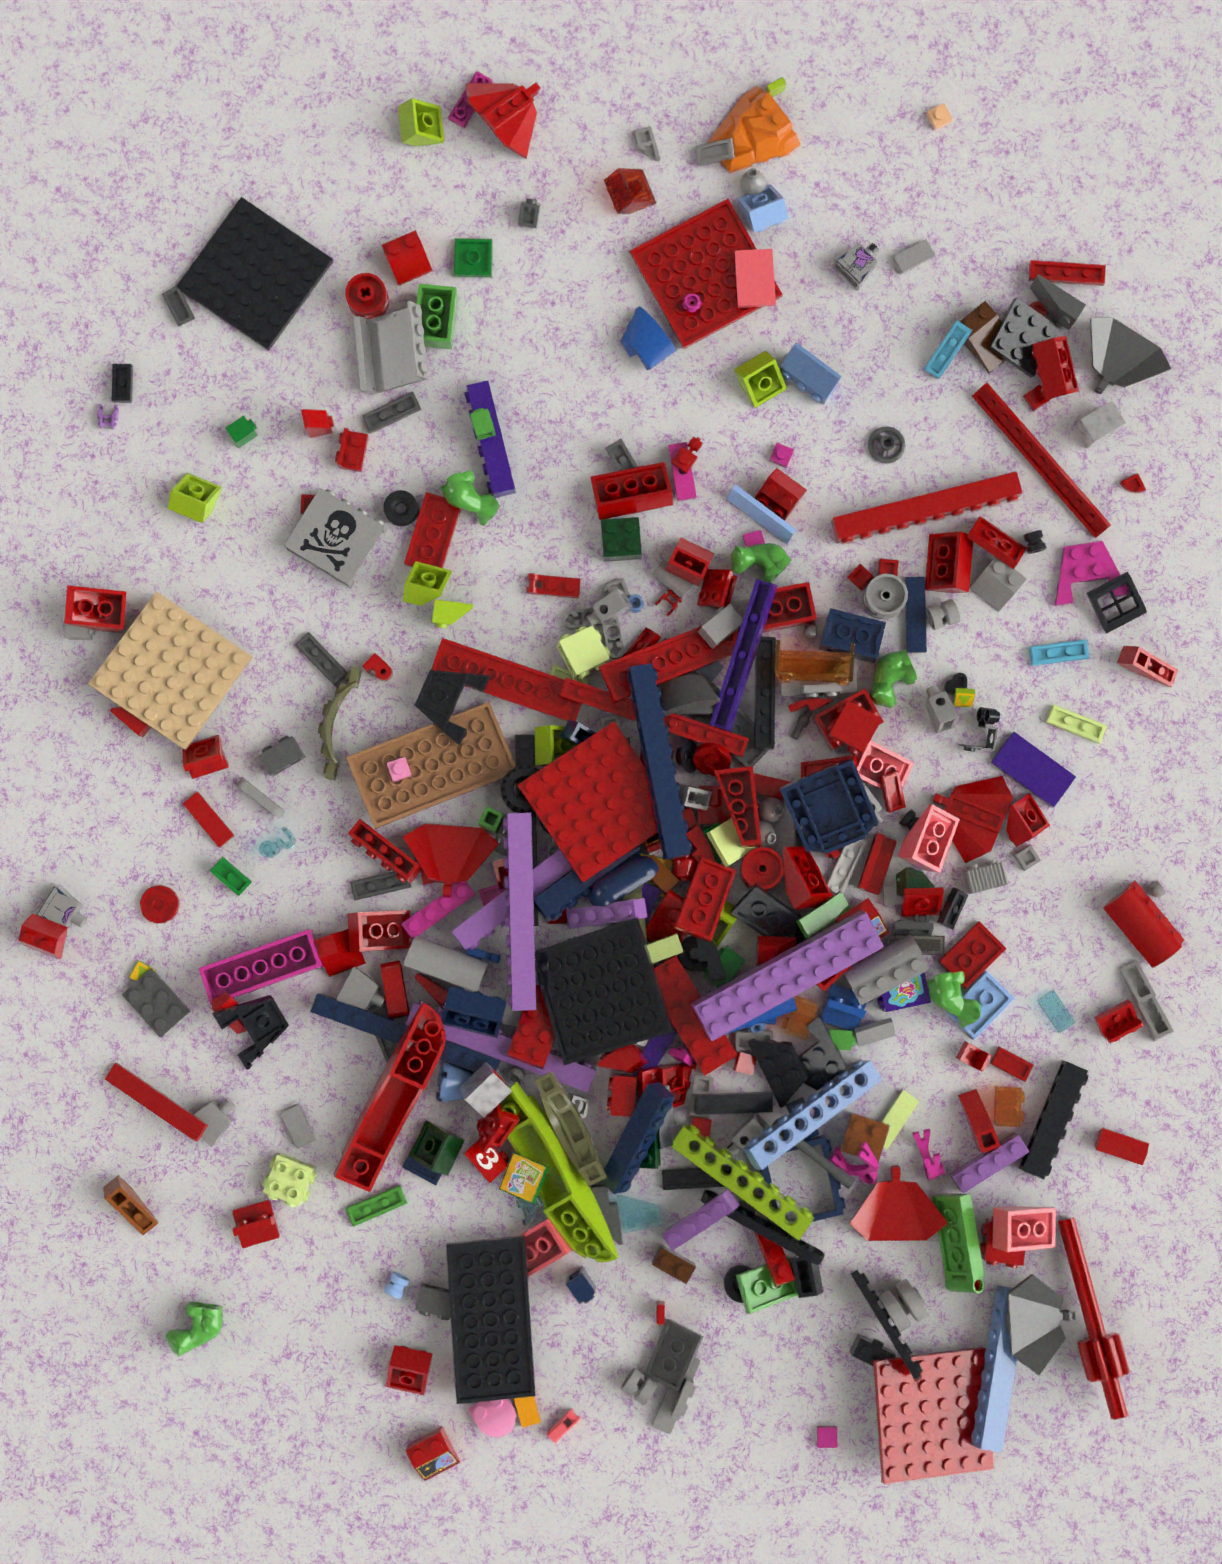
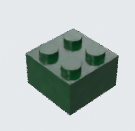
M639 517L601 520L604 562L642 558Z

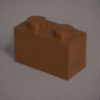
M662 1244L652 1260L653 1266L686 1285L696 1268L694 1262Z

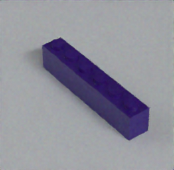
M489 381L466 385L468 391L464 392L466 402L471 403L472 410H469V414H472L476 409H488L496 433L495 436L480 440L481 446H477L480 457H484L485 464H482L484 475H488L490 482H486L489 494L493 493L495 498L514 494L516 490Z

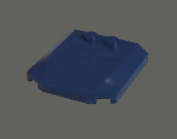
M853 759L842 761L780 788L806 852L830 853L865 839L873 827L879 823Z

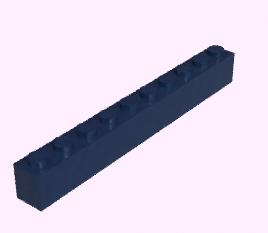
M652 663L631 666L626 672L663 860L685 857L690 854L692 846L690 839H687L686 835L688 825L686 820H683L684 805L679 800L680 785L675 780L676 766L671 760L673 750L667 740L669 730L668 726L664 725L663 720L665 710L660 704L661 690L656 684L658 679L656 668L653 669Z
M321 993L316 994L310 1012L397 1044L408 1025L337 1001L335 998ZM445 1040L444 1050L440 1057L443 1061L476 1072L485 1062L497 1072L501 1061Z

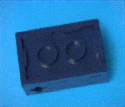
M830 608L827 613L819 650L875 663L878 658L886 622Z

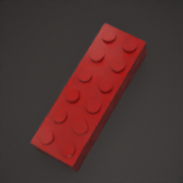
M676 955L655 967L654 970L669 1019L704 1076L736 1057L737 1053L726 1035L713 1041L707 1037L690 1004L700 998L701 995Z

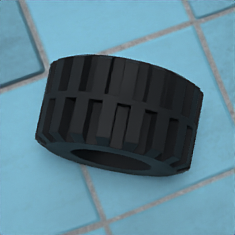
M516 766L508 771L503 778L501 784L502 799L513 812L531 814L534 812L528 801L519 800L515 796L514 785L518 780L529 778L540 769L535 768V766Z

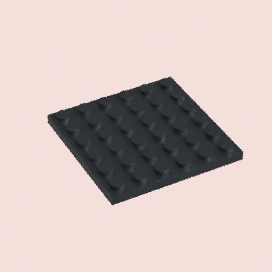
M241 197L176 287L269 351L334 260Z
M633 918L535 951L536 975L564 1065L673 1032L638 918Z

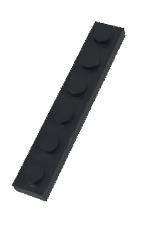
M761 636L755 655L754 749L774 750L776 637Z
M858 1270L851 1273L854 1281L915 1382L922 1378L920 1373L923 1370L918 1361L913 1362L909 1356L912 1354L907 1343L902 1344L899 1339L901 1333L896 1325L891 1326L888 1319L891 1317L885 1307L881 1309L877 1303L880 1299L875 1290H869L867 1284L870 1282L864 1272L860 1274Z

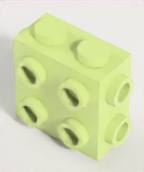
M593 625L588 628L583 626L577 629V633L571 636L569 633L559 638L560 641L556 645L573 679L578 677L583 679L590 675V671L595 669L600 671L599 666L608 663L610 660V652L606 646H603L601 635L597 629H594Z
M279 1153L276 1157L273 1156L269 1165L272 1168L271 1172L265 1176L262 1186H264L263 1192L267 1194L268 1198L273 1200L282 1199L286 1205L291 1207L300 1206L303 1202L306 1203L310 1194L308 1187L310 1183H314L317 1176L315 1172L316 1167L282 1153Z

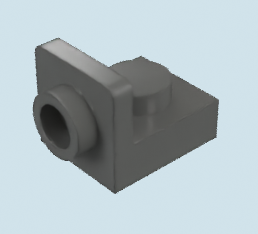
M526 198V201L521 202L519 226L537 228L541 204L537 203L536 199Z

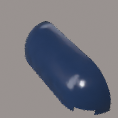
M636 855L594 882L595 886L589 896L591 904L594 906H606L614 903L652 879L659 870L658 864L648 856Z

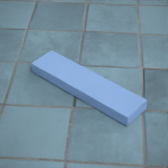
M735 485L727 497L728 501L787 544L796 532L795 528L739 486Z

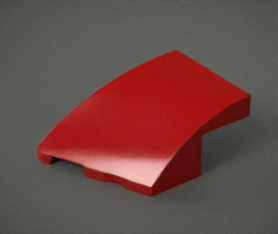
M684 1063L638 1070V1102L647 1084L660 1082L662 1085H669L670 1092L676 1096L672 1103L673 1108L684 1105L686 1093L691 1084L689 1079L692 1070L696 1069V1063H692L691 1067Z

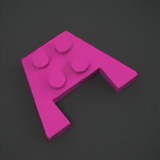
M1103 541L1065 546L1063 548L1055 606L1072 604L1074 602L1071 584L1100 579H1108L1110 581L1120 575ZM1126 584L1113 591L1116 597L1130 594Z

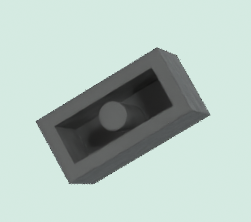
M293 736L281 738L278 740L279 744L274 747L272 745L267 746L262 750V754L258 755L270 776L274 777L306 758Z
M422 1283L415 1310H418L421 1315L430 1316V1314L438 1315L439 1319L448 1321L451 1318L449 1289Z

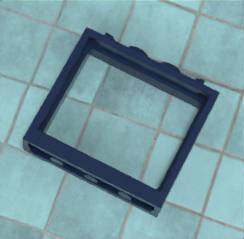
M824 1135L805 1141L810 1146L821 1144L823 1156L830 1160L829 1151H832L830 1140H826ZM793 1146V1147H792L791 1149H789L787 1152L794 1151V1150H799V1149H798L797 1147ZM767 1166L760 1170L764 1177L763 1180L770 1184L772 1180ZM829 1172L827 1174L836 1209L812 1214L815 1217L813 1222L844 1215L843 1209L846 1208L844 1198L840 1197L838 1191L841 1189V1184ZM776 1199L771 1200V1205L774 1208H778Z

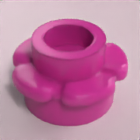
M696 294L686 295L683 302L684 309L689 312H696L701 307L699 296Z

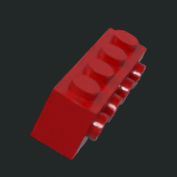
M359 819L348 832V835L352 838L350 842L358 848L364 847L367 850L365 853L373 860L378 858L382 861L380 865L387 871L392 869L396 872L395 877L401 882L407 881L411 884L422 871L421 866L363 820Z

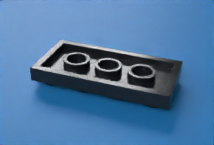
M756 883L731 909L732 915L762 936L796 937V945L808 939L805 938L796 922L803 916Z

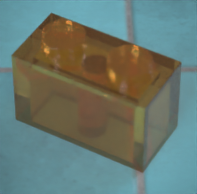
M794 996L797 1010L789 1013L788 1017H784L781 1028L784 1029L783 1033L807 1041L810 1031L806 1028V1025L815 1017L819 1003Z
M995 1085L994 1125L1021 1127V1123L1024 1122V1111H1021L1022 1103L1025 1101V1093L1021 1087Z

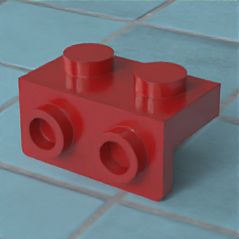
M1128 999L1094 1017L1101 1035L1109 1043L1116 1042L1127 1034L1143 1027V1023L1137 1017L1132 1002Z

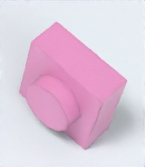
M405 757L387 763L393 782L412 776Z

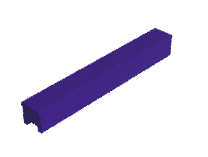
M759 579L755 581L719 694L720 702L716 704L710 725L728 732L732 731L777 589V585Z

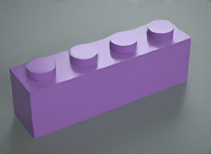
M644 898L614 902L606 906H588L566 910L569 929L647 917Z
M1013 1133L1000 1141L1001 1147L981 1153L949 1173L959 1191L964 1194L1027 1154L1029 1150L1021 1137Z
M726 1189L670 1226L661 1235L673 1251L733 1212L740 1204L732 1192Z

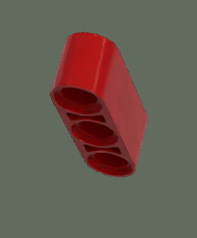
M400 960L381 963V974L389 1018L409 1016V1005Z

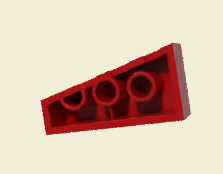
M753 766L714 770L742 847L762 846Z

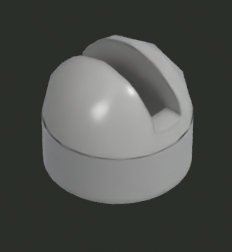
M816 624L806 625L803 630L804 636L808 639H817Z
M1158 880L1150 885L1149 892L1152 893L1153 897L1158 898L1166 894Z
M518 1066L513 1067L508 1073V1078L513 1082L521 1083L525 1075L524 1069Z

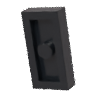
M112 364L111 401L113 403H132L133 365Z
M952 887L937 922L953 930L968 898V894Z

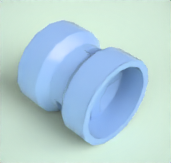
M392 1272L390 1282L385 1286L384 1292L394 1298L401 1299L404 1294L403 1289L410 1280L402 1274Z

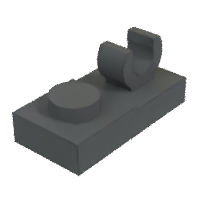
M621 438L605 447L618 471L638 467Z
M916 914L914 921H908L907 919L894 921L892 935L931 936L934 924L929 922V915H926L925 921L921 922L918 914Z

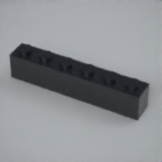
M1062 1060L1027 1148L1029 1152L1023 1156L1019 1169L1041 1179L1049 1176L1052 1170L1050 1165L1052 1159L1056 1158L1059 1152V1142L1066 1135L1067 1130L1065 1127L1067 1122H1070L1073 1118V1107L1081 1098V1093L1079 1092L1082 1085L1085 1086L1088 1081V1070Z

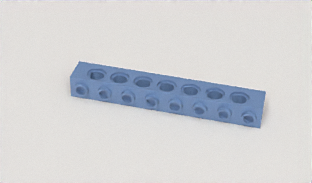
M862 1059L852 1064L853 1068L849 1071L845 1070L838 1074L837 1080L826 1083L822 1087V1091L811 1094L807 1098V1102L796 1105L792 1109V1113L780 1117L776 1125L765 1128L762 1131L763 1134L758 1138L750 1139L746 1143L747 1146L743 1148V1151L753 1167L763 1170L881 1082L882 1078L870 1060L862 1061ZM856 1075L859 1078V1082L857 1084L854 1081ZM841 1086L844 1088L843 1095L840 1094ZM826 1097L829 1098V1105H828V1106L825 1105V1098H826ZM811 1108L814 1109V1116H813V1117L810 1116V1109H811ZM796 1119L799 1120V1127L797 1129L794 1125ZM781 1130H783L784 1132V1138L782 1140L779 1137V1133ZM766 1141L769 1143V1149L767 1151H765L764 1144Z

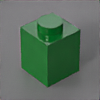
M244 415L225 428L239 448L258 436L254 431L257 429L256 425L251 419L247 421Z

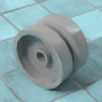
M893 574L876 576L870 581L863 593V604L866 611L871 616L884 620L896 616L904 608L908 599L906 584L901 578Z

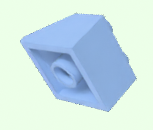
M772 185L766 186L758 194H747L737 198L746 222L753 232L763 231L766 227L780 224L783 220L789 218L783 196Z

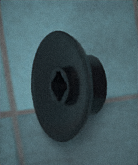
M689 739L684 741L681 747L677 748L675 758L677 764L682 766L686 772L694 773L696 767L693 764V756L698 747L694 741Z

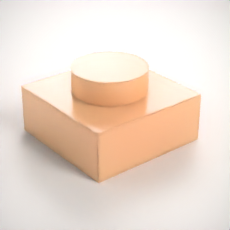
M944 103L927 111L926 115L934 130L952 122V117Z

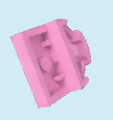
M509 1399L478 1402L468 1409L479 1430L488 1436L503 1437L514 1428L517 1412Z

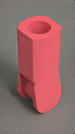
M573 1408L547 1432L548 1437L554 1443L580 1420L581 1417L573 1412ZM566 1418L571 1421L569 1425L564 1422Z

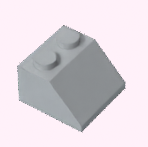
M994 557L969 589L999 612L1027 578Z

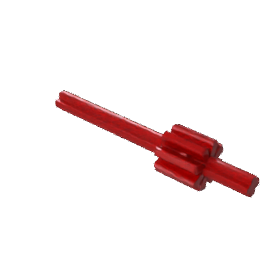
M1070 1217L1058 1220L1089 1336L1077 1342L1086 1379L1090 1382L1101 1381L1112 1420L1128 1417V1412L1118 1378L1129 1374L1130 1369L1121 1336L1116 1332L1106 1334L1075 1218Z

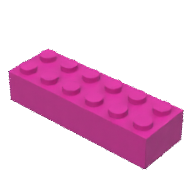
M308 929L198 968L210 1005H212V999L220 997L225 991L232 998H236L323 967L314 943L316 938L313 929Z

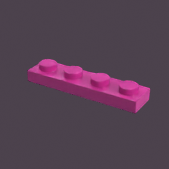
M467 882L458 883L452 887L451 898L443 897L442 894L401 925L411 939L414 940L415 936H419L475 896V893Z

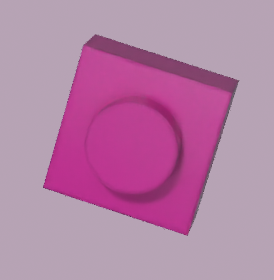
M777 442L769 461L787 468L794 449Z
M671 1047L668 1053L675 1060L690 1067L694 1062V1059L689 1056L690 1052L684 1048L679 1047V1049Z

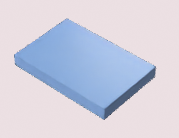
M987 971L962 994L963 999H974L981 1005V1016L978 1021L962 1029L975 1040L1014 999ZM946 1011V1013L959 1025L957 1016L950 1014Z

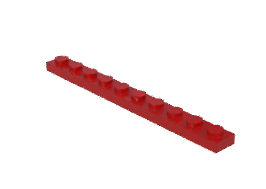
M985 383L972 395L974 400L1094 538H1097L1111 526L1108 520L988 383Z
M569 678L565 679L560 697L636 722L632 699L625 698L614 703L608 691ZM674 713L663 718L664 725L668 726L669 733L701 744L716 743L725 747L731 754L740 757L744 755L749 738Z

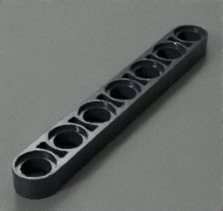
M704 1190L700 1200L705 1204L719 1194L711 1190ZM738 1206L727 1215L728 1218L808 1262L821 1265L825 1256L823 1251L802 1239L797 1240L785 1230L749 1210Z

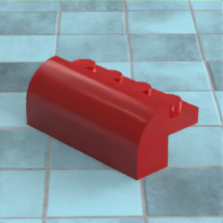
M1135 880L1120 894L1110 899L1103 907L1105 912L1152 968L1163 963L1182 948L1181 944L1185 941L1184 938Z

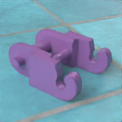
M99 404L97 418L100 422H98V425H100L101 429L103 426H111L114 429L117 425L115 420L118 421V405H114L115 410L112 415H103V406ZM104 418H111V422H104Z

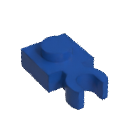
M468 948L466 953L477 959L498 964L501 958L498 954L474 948L472 951Z

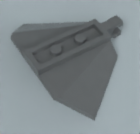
M1115 318L1090 319L1092 368L1098 373V377L1102 378L1095 389L1097 393L1102 394L1108 384L1125 388L1171 370L1159 346Z
M1030 1274L1007 1293L1006 1333L1009 1334L1010 1354L1040 1376L1066 1339L1060 1321L1076 1319L1074 1311L1069 1312L1067 1309L1060 1311L1064 1298L1035 1275Z

